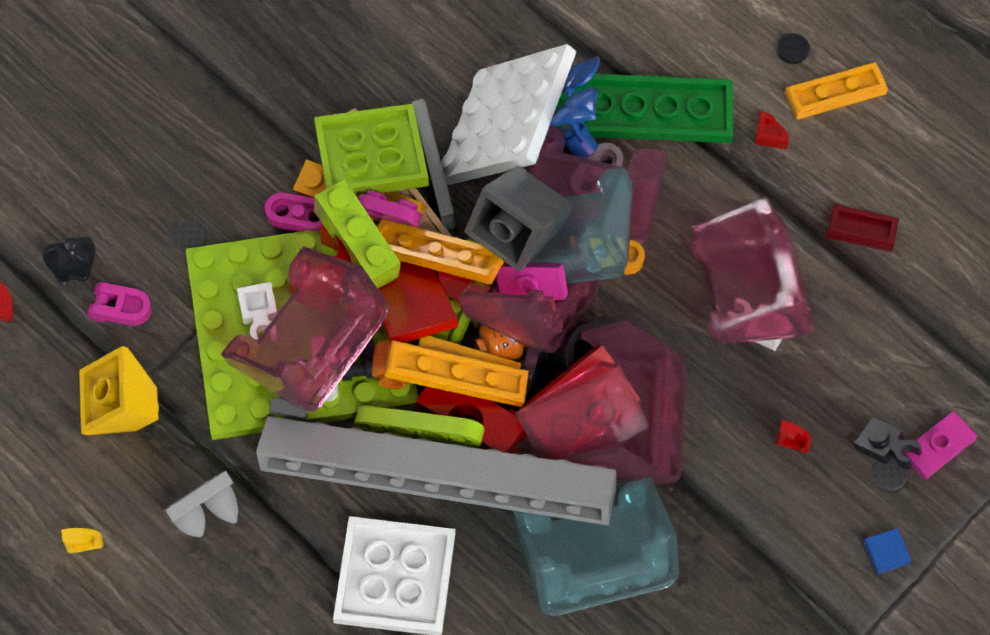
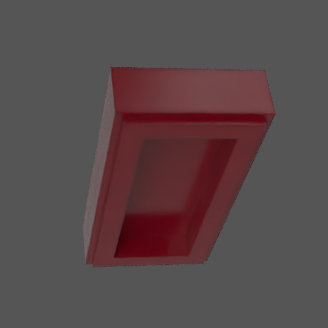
M833 204L826 238L892 252L899 218Z

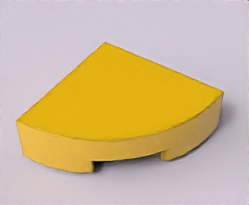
M89 528L61 529L62 541L67 552L70 554L104 547L102 534L99 531Z

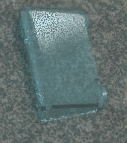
M624 167L609 169L600 174L598 187L601 192L564 197L574 204L564 226L530 262L563 263L566 284L613 279L624 274L629 259L633 192L632 180Z
M651 477L631 481L621 488L618 494V506L612 507L609 525L571 519L552 522L550 516L514 511L515 525L541 611L546 615L559 616L661 590L675 583L679 576L677 534Z

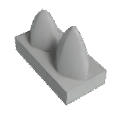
M226 471L220 472L163 509L162 512L169 523L173 522L181 531L195 537H202L205 530V514L200 505L202 503L218 518L235 524L238 517V504L231 487L233 481Z

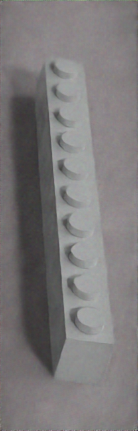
M267 416L256 450L260 471L602 525H609L616 492V470L608 469L601 465H581L562 459L555 461L537 458L530 454L516 455L503 453L497 449L471 448L459 443L445 444L433 442L426 438L412 439L399 437L393 433L367 432L355 427L347 429L329 426L322 422L308 423L295 421L289 417L276 418Z

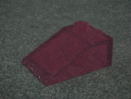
M606 361L600 362L516 412L538 458L555 461L562 459L572 463H577L615 447L649 427L620 365Z

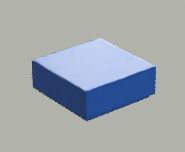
M898 528L865 538L863 542L876 575L909 565L912 561Z

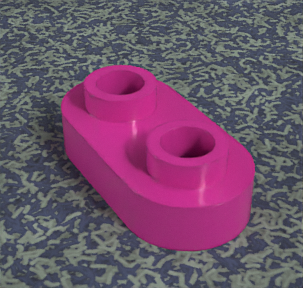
M368 190L367 194H359L358 200L368 215L377 219H385L418 228L422 214L417 211L418 205L403 199H399L398 203L387 201L385 195Z
M281 192L270 196L265 203L266 219L276 228L297 232L307 230L320 231L322 225L321 221H310L312 217H318L314 212L315 198ZM280 211L288 212V214L285 216L277 215V213Z

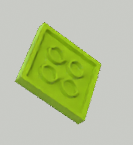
M413 104L314 117L326 189L345 179L356 196L367 194L368 190L384 193L429 186V177Z

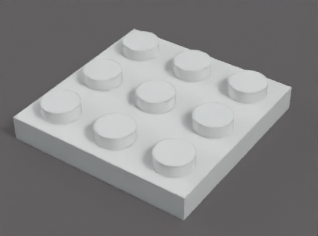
M349 516L333 622L336 624L426 635H442L456 529Z

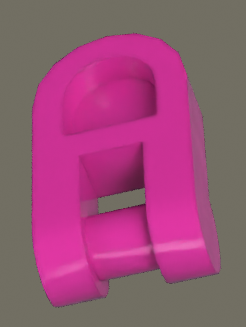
M99 282L95 286L93 295L96 298L94 304L89 305L87 317L97 322L110 321L137 326L149 319L152 313V306L148 295L141 290ZM117 300L115 307L107 306L109 301Z

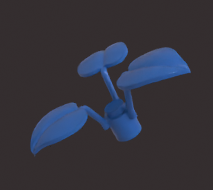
M599 56L580 62L570 68L562 92H565L567 100L565 104L555 109L550 122V126L566 124L560 132L563 136L560 138L550 130L546 133V136L555 141L561 149L567 146L577 161L588 158L598 148L597 142L586 129L587 126L583 122L596 119L595 105L598 93L594 87L580 90L574 94L573 92L575 88L586 84L595 74L600 63Z

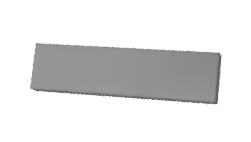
M423 99L412 101L441 222L447 230L455 229L454 211L426 102Z

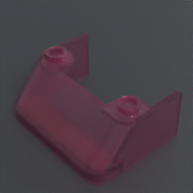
M627 320L582 331L581 339L593 346L597 344L604 346L641 400L614 421L612 445H602L595 451L573 455L572 462L588 466L601 465L608 469L616 470V481L659 485L677 482L680 479L682 470L686 367L679 353Z

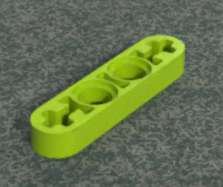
M359 406L353 423L354 427L367 432L393 433L399 437L412 439L426 438L433 442L445 444L459 443L471 448H477L481 445L485 431L482 424L471 419L374 406Z

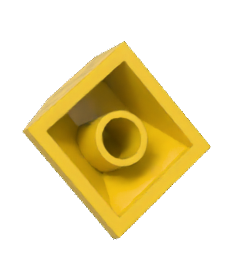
M121 346L79 370L81 434L98 435L133 432L158 420L157 387L128 347Z

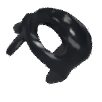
M90 237L66 238L59 243L43 247V260L54 274L58 283L64 286L70 280H88L96 249Z

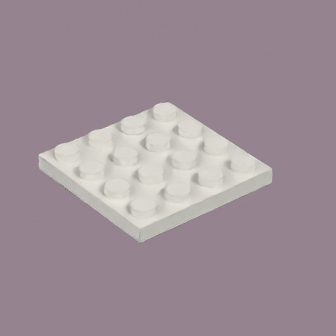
M565 44L483 68L476 73L469 97L463 104L461 118L452 133L451 144L441 162L447 185L509 171L517 165L526 167L536 164L576 51L571 46Z

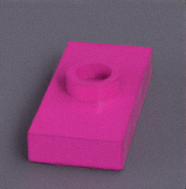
M504 262L496 275L500 298L564 300L568 296L563 263L529 262L519 272Z
M953 411L916 440L921 445L922 454L920 456L912 452L904 456L911 459L912 468L925 481L972 444L978 436Z

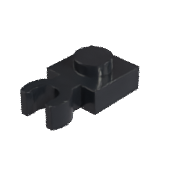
M874 417L854 442L856 451L884 464H887L889 459L893 457L901 468L911 470L913 466L911 459L904 455L910 452L919 456L922 454L921 445L917 441L911 439L904 440L902 430Z

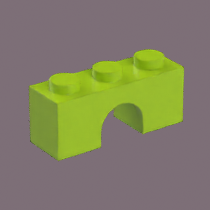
M345 179L315 195L314 212L332 239L338 236L349 253L352 269L369 294L399 277L401 262Z

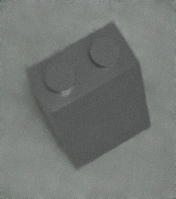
M517 165L482 189L464 232L521 272L564 226L574 204Z

